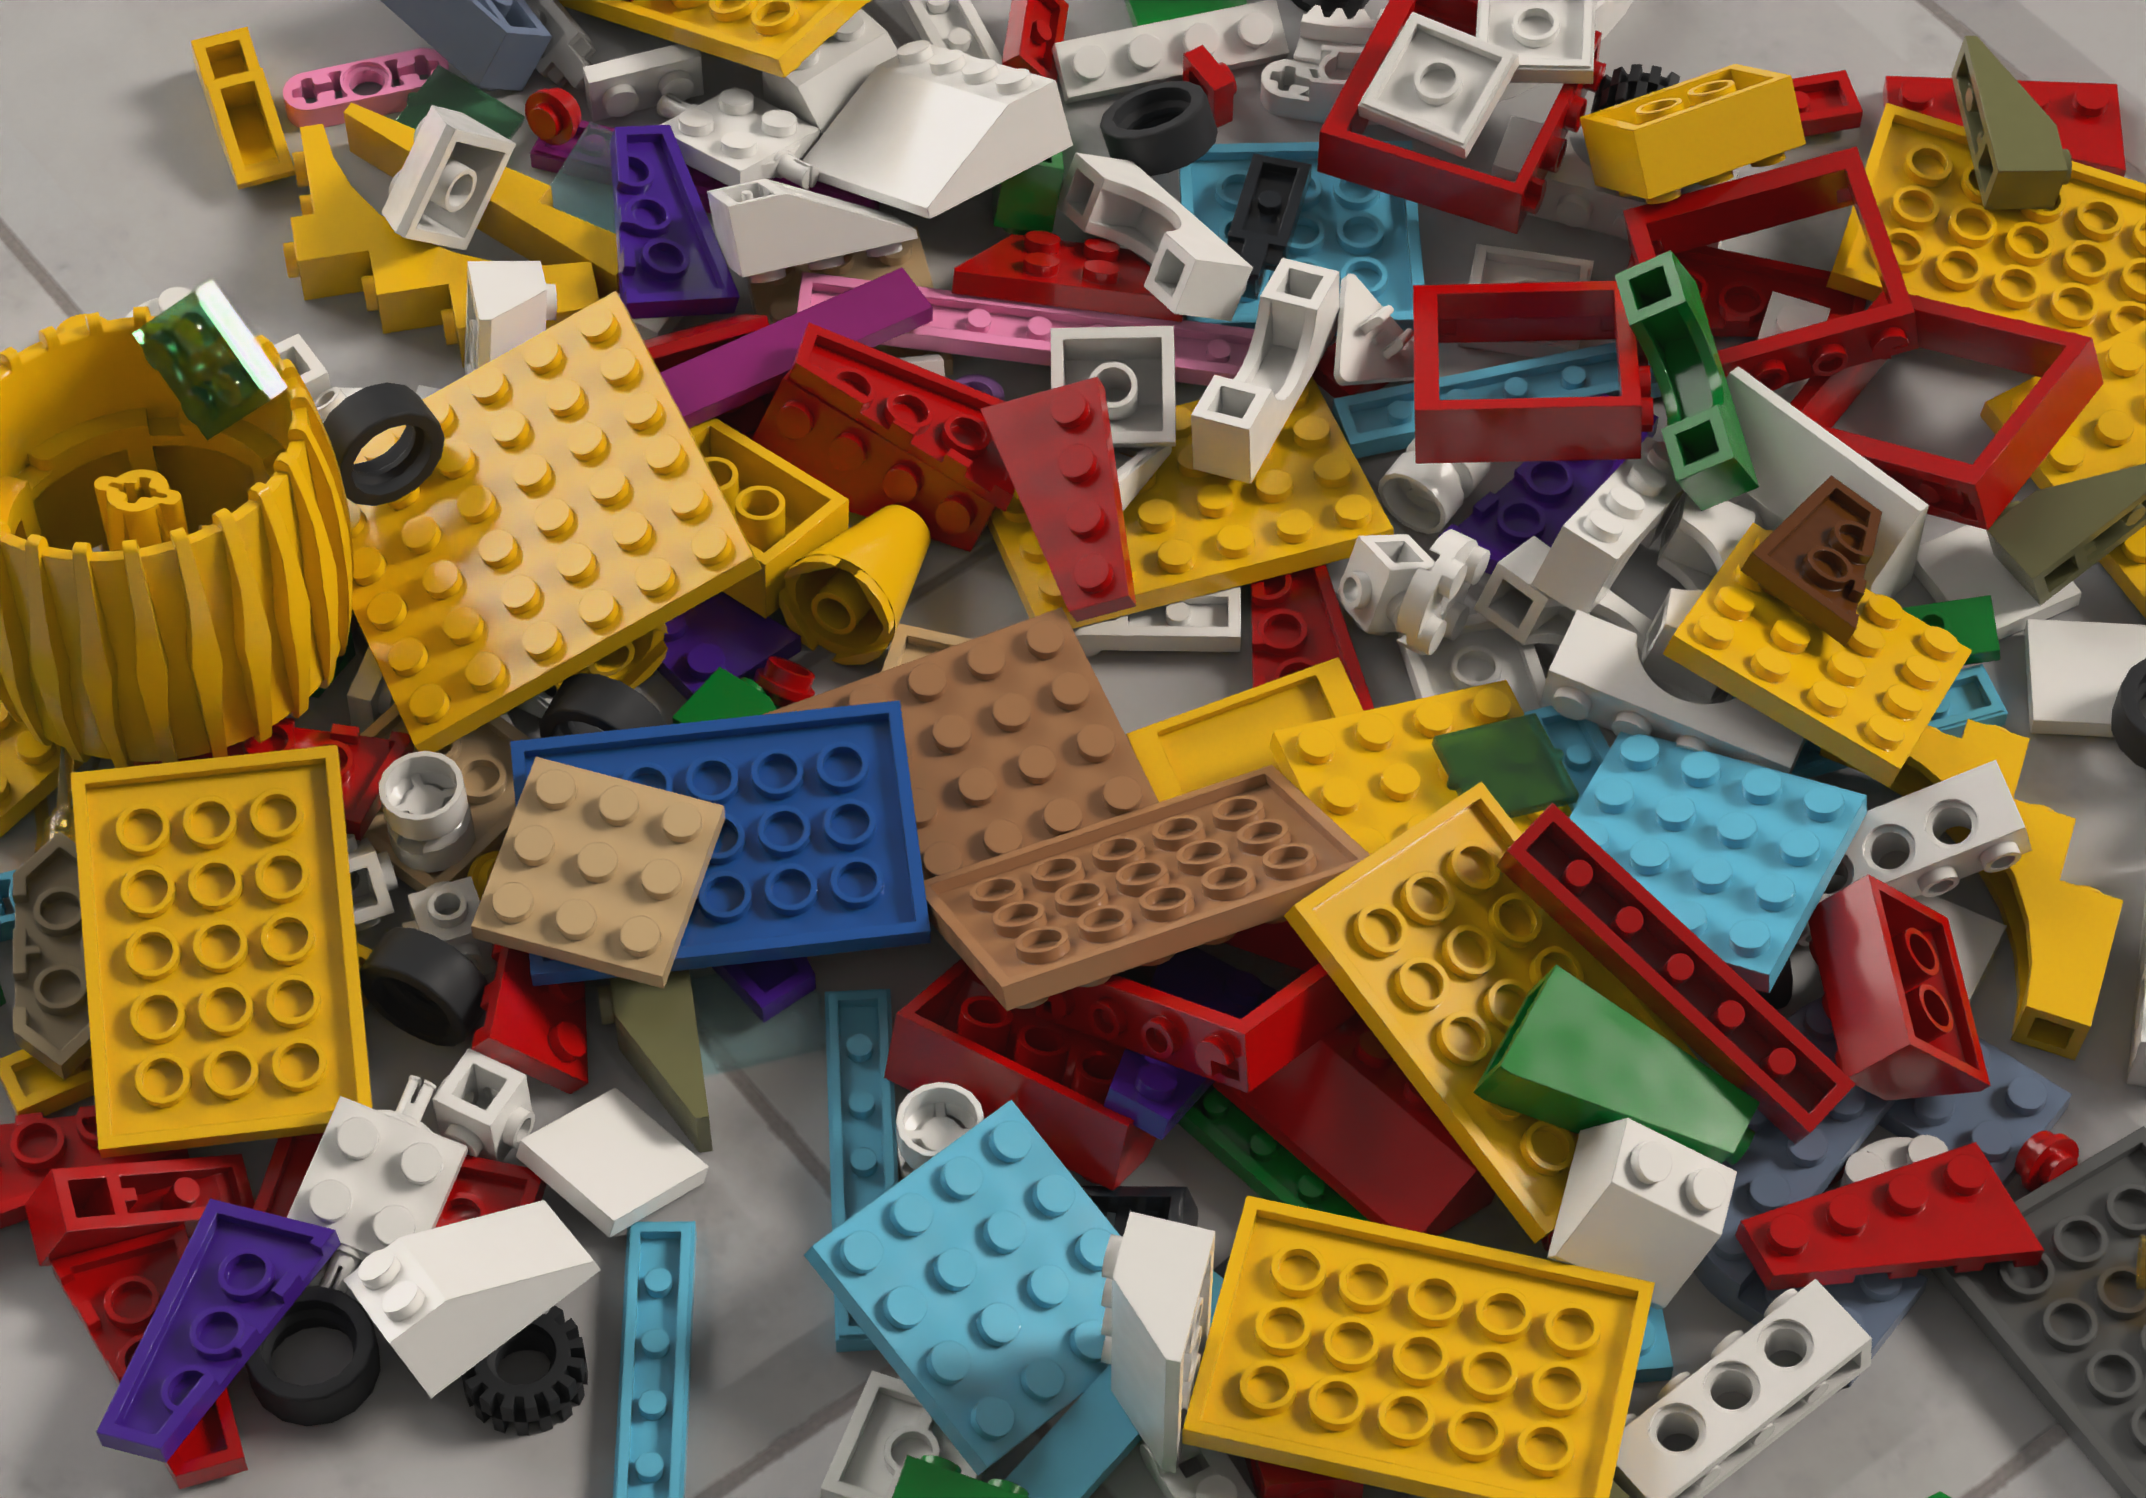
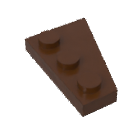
M1831 475L1751 552L1741 571L1756 581L1765 593L1779 598L1845 647L1857 628L1859 615L1856 614V610L1865 592L1867 580L1864 579L1865 570L1873 556L1882 511Z

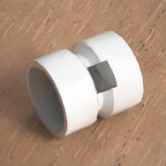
M1414 438L1408 445L1406 453H1402L1381 478L1378 492L1382 503L1390 514L1403 525L1421 533H1437L1443 529L1461 507L1463 499L1473 492L1490 471L1491 462L1416 464Z
M430 751L413 752L394 760L383 772L379 782L380 801L385 820L387 821L392 849L400 862L414 870L427 873L444 871L460 862L470 851L475 840L474 824L467 801L462 772L455 761L442 753Z
M936 1082L922 1085L906 1096L898 1108L896 1118L898 1166L901 1180L984 1120L981 1104L970 1091L957 1084Z

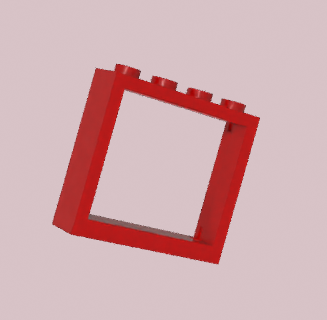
M1389 0L1320 130L1317 172L1518 234L1528 212L1536 215L1542 205L1547 188V181L1544 179L1548 171L1557 173L1561 167L1567 148V139H1565L1567 132L1577 133L1581 126L1580 117L1585 115L1587 99H1585L1587 92L1596 93L1604 77L1606 64L1598 61L1602 32L1595 30L1593 84H1563L1514 183L1362 135L1370 120L1359 116L1358 104L1412 12L1476 37L1478 0Z
M1857 146L1682 194L1677 199L1665 203L1645 204L1623 210L1629 247L1636 266L1670 250L1673 254L1854 205L1888 304L1718 350L1717 352L1726 378L1731 371L1739 366L1767 388L1775 391L1786 384L1819 375L1830 376L1845 368L1878 359H1892L1891 356L1919 348L1915 311Z
M1616 281L1413 285L1416 464L1641 459L1642 432H1653L1654 426L1651 371L1648 359L1629 326ZM1616 339L1620 396L1439 399L1438 343Z
M1884 290L1868 309L1888 304ZM1909 294L1915 311L1920 348L2041 377L1973 464L1832 428L1888 359H1878L1845 368L1830 376L1819 375L1812 377L1789 404L1929 505L1927 514L1989 530L2104 384L2092 337L2074 332H2066L2029 323L2024 320L2003 317L1969 307H1961Z
M1288 921L1278 924L1263 923L1237 932L1232 939L1224 942L1225 944L1306 971L1242 1019L1115 974L1101 985L1076 987L1049 996L1045 1003L1035 1007L1036 1016L1247 1093L1251 1092L1348 1020L1357 1011ZM1237 1060L1239 1072L1230 1069L1229 1064Z

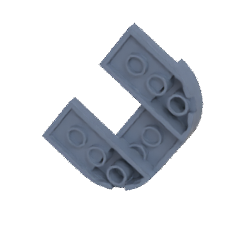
M1821 997L1800 1008L1787 1020L1837 1066L1835 1054L1838 1050L1832 1022L1823 1008ZM1978 1037L1991 1085L1980 1092L1886 1101L1858 1086H1854L1818 1126L1796 1145L1756 1109L1748 1125L1749 1128L1755 1131V1136L1750 1146L1736 1164L1731 1165L1726 1161L1722 1163L1737 1171L1722 1235L1693 1272L1706 1289L1721 1303L1753 1325H1757L1765 1318L1764 1313L1768 1306L1780 1294L1789 1289L1770 1291L1766 1289L1735 1236L1741 1220L1823 1193L1846 1165L1848 1158L1858 1150L1877 1125H1880L1897 1137H1910L1913 1139L1920 1135L1937 1137L1945 1143L1948 1151L1977 1142L2006 1188L2017 1174L2015 1160L2023 1144L2034 1134L2044 1130L2050 1131L2067 1110L2072 1094ZM1917 1272L1916 1277L1889 1279L1887 1273L1856 1275L1853 1283L1822 1286L1872 1338V1360L1924 1293L1928 1278ZM1804 1287L1794 1288V1289H1795L1797 1292H1799V1291H1800L1801 1289H1803ZM1857 1377L1854 1378L1851 1382H1849L1847 1386L1850 1387L1857 1379Z

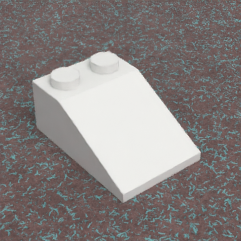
M542 1200L399 1237L386 1248L368 1255L361 1262L359 1268L343 1280L430 1398H433L601 1271V1269L546 1201Z

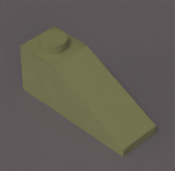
M1965 36L1951 76L1984 209H2053L2062 185L2069 183L2072 173L2071 155L2068 149H2062L2057 125L1977 36Z
M2146 463L2036 490L2021 502L2014 501L2009 503L1989 530H1986L1994 556L2041 606L2146 525Z
M689 970L671 971L664 989L621 977L610 978V984L597 986L602 1025H616L618 1047L621 1053L698 1152L713 1151Z

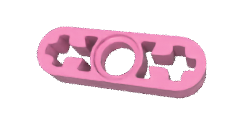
M419 48L299 73L290 78L283 88L287 118L298 128L323 124L325 128L344 124L343 112L350 103L380 115L434 105L444 100L451 91L449 64L436 50ZM428 74L429 79L420 80V75ZM399 79L400 86L394 87L393 80ZM365 82H375L382 86L380 91L368 96L358 95L353 92L356 86ZM341 91L342 98L336 99L335 92ZM315 98L316 102L306 103L305 99Z

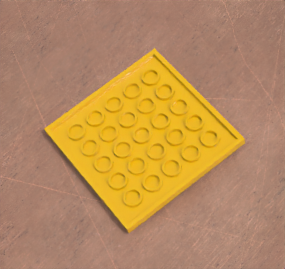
M616 291L422 399L439 421L445 440L441 459L432 474L417 489L394 502L377 506L355 504L347 498L354 561L352 609L411 740L419 752H437L762 569L625 304ZM406 425L389 428L376 435L361 449L354 464L371 461L387 452L400 439Z

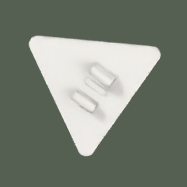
M1351 273L1341 280L1334 366L1336 382L1339 385L1346 386L1414 380V342L1411 340L1414 335L1413 330L1407 328L1403 331L1390 316L1394 312V308L1390 305L1383 307L1357 276Z

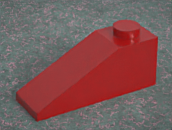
M242 1154L51 1169L25 1203V1209L39 1267L51 1266L50 1261L182 1224H185L188 1238H190L210 1199L253 1209L255 1203Z

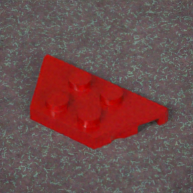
M1030 231L1025 235L1012 234L954 268L951 292L953 294L1182 322L1183 315L1174 314L1144 287L1151 267L1132 250L1120 248L1117 243L1108 239L1091 238L1087 239L1084 243L1061 240L1056 234L1046 231Z

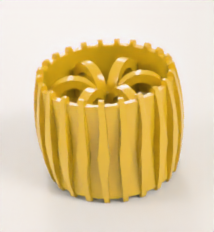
M145 306L133 307V317L101 321L99 312L86 314V325L57 334L52 325L38 332L39 342L20 352H17L13 347H8L0 352L1 702L16 722L25 723L35 740L45 746H49L54 742L65 747L72 759L84 763L91 756L111 759L115 768L131 767L134 761L178 762V759L210 752L213 758L228 756L227 747L253 736L260 744L272 736V726L286 718L289 714L297 719L304 714L309 707V697L318 687L327 689L334 678L337 657L343 656L346 652L351 623L354 561L348 502L331 441L310 392L292 361L289 359L282 360L274 344L263 335H258L254 339L245 335L238 322L226 317L219 324L201 321L195 310L181 308L177 317L151 316L149 308ZM98 546L102 552H93L92 549Z

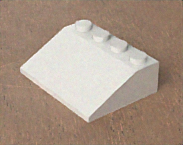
M918 40L901 46L897 50V56L875 67L802 161L819 169V178L817 180L819 182L931 219L1073 146L1056 80L1032 74L1027 69H1015L1001 65L993 59L977 58L963 54L961 50H949L932 45L927 40Z

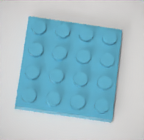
M1412 140L1383 141L1413 151ZM1319 142L1214 144L1204 156L1188 166L1178 169L1180 204L1227 244L1228 233L1253 154L1312 164L1311 180L1287 259L1339 271V294L1342 278L1350 273L1356 275L1383 307L1390 305L1394 308V312L1390 316L1403 331L1410 328L1414 332L1413 285H1425L1417 203L1317 172ZM1266 270L1258 300L1241 297L1232 321L1187 315L1186 320L1255 329L1260 295L1274 271Z
M1620 731L1569 818L1753 989L1770 993L1867 814V795L1709 751H1693L1676 746V742L1651 735H1632Z
M1012 1100L1008 1101L812 1245L804 1254L809 1263L978 1476L1081 1396L1110 1365L1101 1362L1105 1335H1101V1329L1106 1307L1101 1306L1106 1278L1102 1277V1267L1111 1234L1120 1235Z

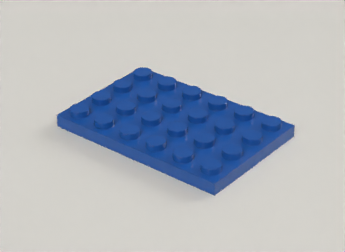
M900 700L510 741L516 807L535 757L724 806L725 821L671 971L931 943V930ZM529 953L533 986L617 977Z

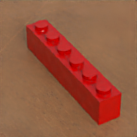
M1551 803L1502 856L1497 867L1723 1078L1759 1101L1757 1109L1795 1145L1809 1135L1855 1086L1856 1083L1554 803Z

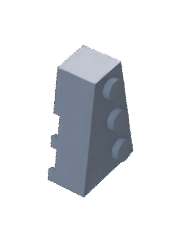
M380 0L477 88L487 91H494L496 89L523 91L552 38L551 34L525 0Z

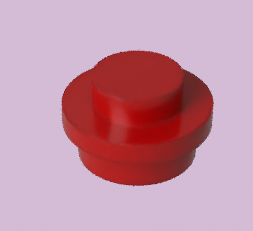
M561 88L540 89L529 96L525 104V115L529 127L544 142L551 145H563L575 136L582 115L576 99L566 90Z
M768 657L765 667L757 668L753 680L762 687L774 705L779 707H785L815 695V691L811 688L815 675L807 668L781 657Z
M2047 1130L2040 1131L2031 1136L2023 1144L2015 1160V1170L2021 1176L2024 1188L2031 1193L2077 1166L2079 1157L2078 1145L2065 1134H2053Z

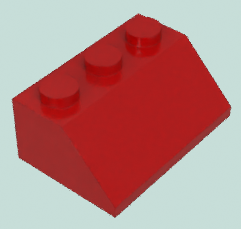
M1869 874L1819 902L1808 921L1812 937L1809 941V949L1819 967L1825 992L1822 996V1004L1828 1018L1832 1022L1838 1048L1835 1054L1838 1068L1856 1083L1855 1086L1886 1101L1973 1093L1990 1087L1948 918Z

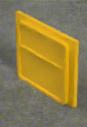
M1337 657L1126 734V737L1158 801L1161 802L1273 765L1282 774L1269 748L1273 731L1362 712L1363 709L1340 658Z

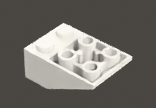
M765 178L707 191L716 239L727 266L742 278L750 276L751 283L779 280L786 277L785 268L808 263L809 270L837 267L845 263L843 255L866 250L868 257L895 254L903 250L901 242L918 239L916 229L890 213Z

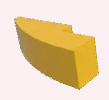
M248 27L192 40L193 61L238 190L294 176L293 162L263 68H260Z

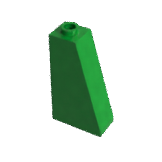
M1555 965L1528 992L1473 1091L1474 1094L1485 1101L1577 1134L1583 1129L1629 1118L1720 1164L1726 1161L1731 1165L1736 1164L1744 1155L1755 1136V1131L1749 1128L1748 1125L1760 1103L1558 965Z

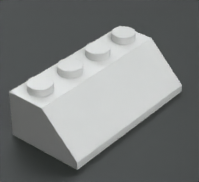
M1737 366L1729 373L1726 381L1759 488L1728 501L1756 512L1755 524L1765 530L1774 531L1832 475L1882 511L1873 556L1865 570L1864 579L1867 580L1865 588L1875 594H1882L1893 598L1912 580L1929 505Z
M1130 1211L1123 1237L1111 1234L1103 1261L1102 1277H1105L1106 1281L1101 1306L1106 1307L1101 1329V1335H1105L1101 1362L1111 1365V1391L1161 1469L1176 1473L1184 1445L1182 1444V1429L1210 1331L1215 1231Z

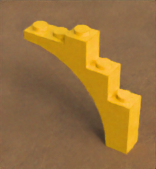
M317 124L300 127L303 151L294 152L292 156L298 188L309 186L311 194L299 196L302 216L290 217L294 242L282 243L288 278L300 277L305 301L364 291L367 312L379 310L383 334L443 325L446 345L458 344L462 367L464 368L467 261L491 260L455 253L435 244L406 239L395 233L386 218L379 214L349 183L333 157L324 125ZM591 261L542 265L546 284H555L557 291L556 320H546V330L599 300Z
M1970 719L1967 720L1960 738L1943 733L1937 728L1927 725L1890 786V789L1901 796H1906L1996 760L2014 798L2030 738L2011 733L1997 725H1986ZM1821 748L1820 756L1859 771ZM2014 799L2026 827L2032 851L2022 854L2021 859L2016 864L2005 870L1993 873L1985 872L1984 870L1979 871L1981 878L2000 910L2004 925H2007L2006 932L2013 952L2017 1000L2011 1040L2075 1061L2092 1025L2123 900L2105 895L2090 886L2074 885L2060 880L2076 818L2057 813L2044 805L2029 804ZM1955 826L1947 829L1945 832L1957 844L1964 841L1971 830L1966 827Z

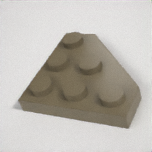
M59 831L13 873V898L15 902V929H13V977L15 980L13 1034L19 1047L66 1080L91 1056L76 843Z

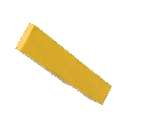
M350 103L343 112L350 152L389 176L394 177L402 169L414 144L416 129ZM505 167L477 229L526 259L541 261L542 265L591 261L599 300L614 291L619 294L616 234L554 208L551 185Z

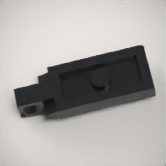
M1253 154L1228 233L1227 243L1229 247L1253 267L1247 281L1246 290L1241 297L1258 300L1266 270L1275 271L1281 259H1287L1311 180L1312 164Z

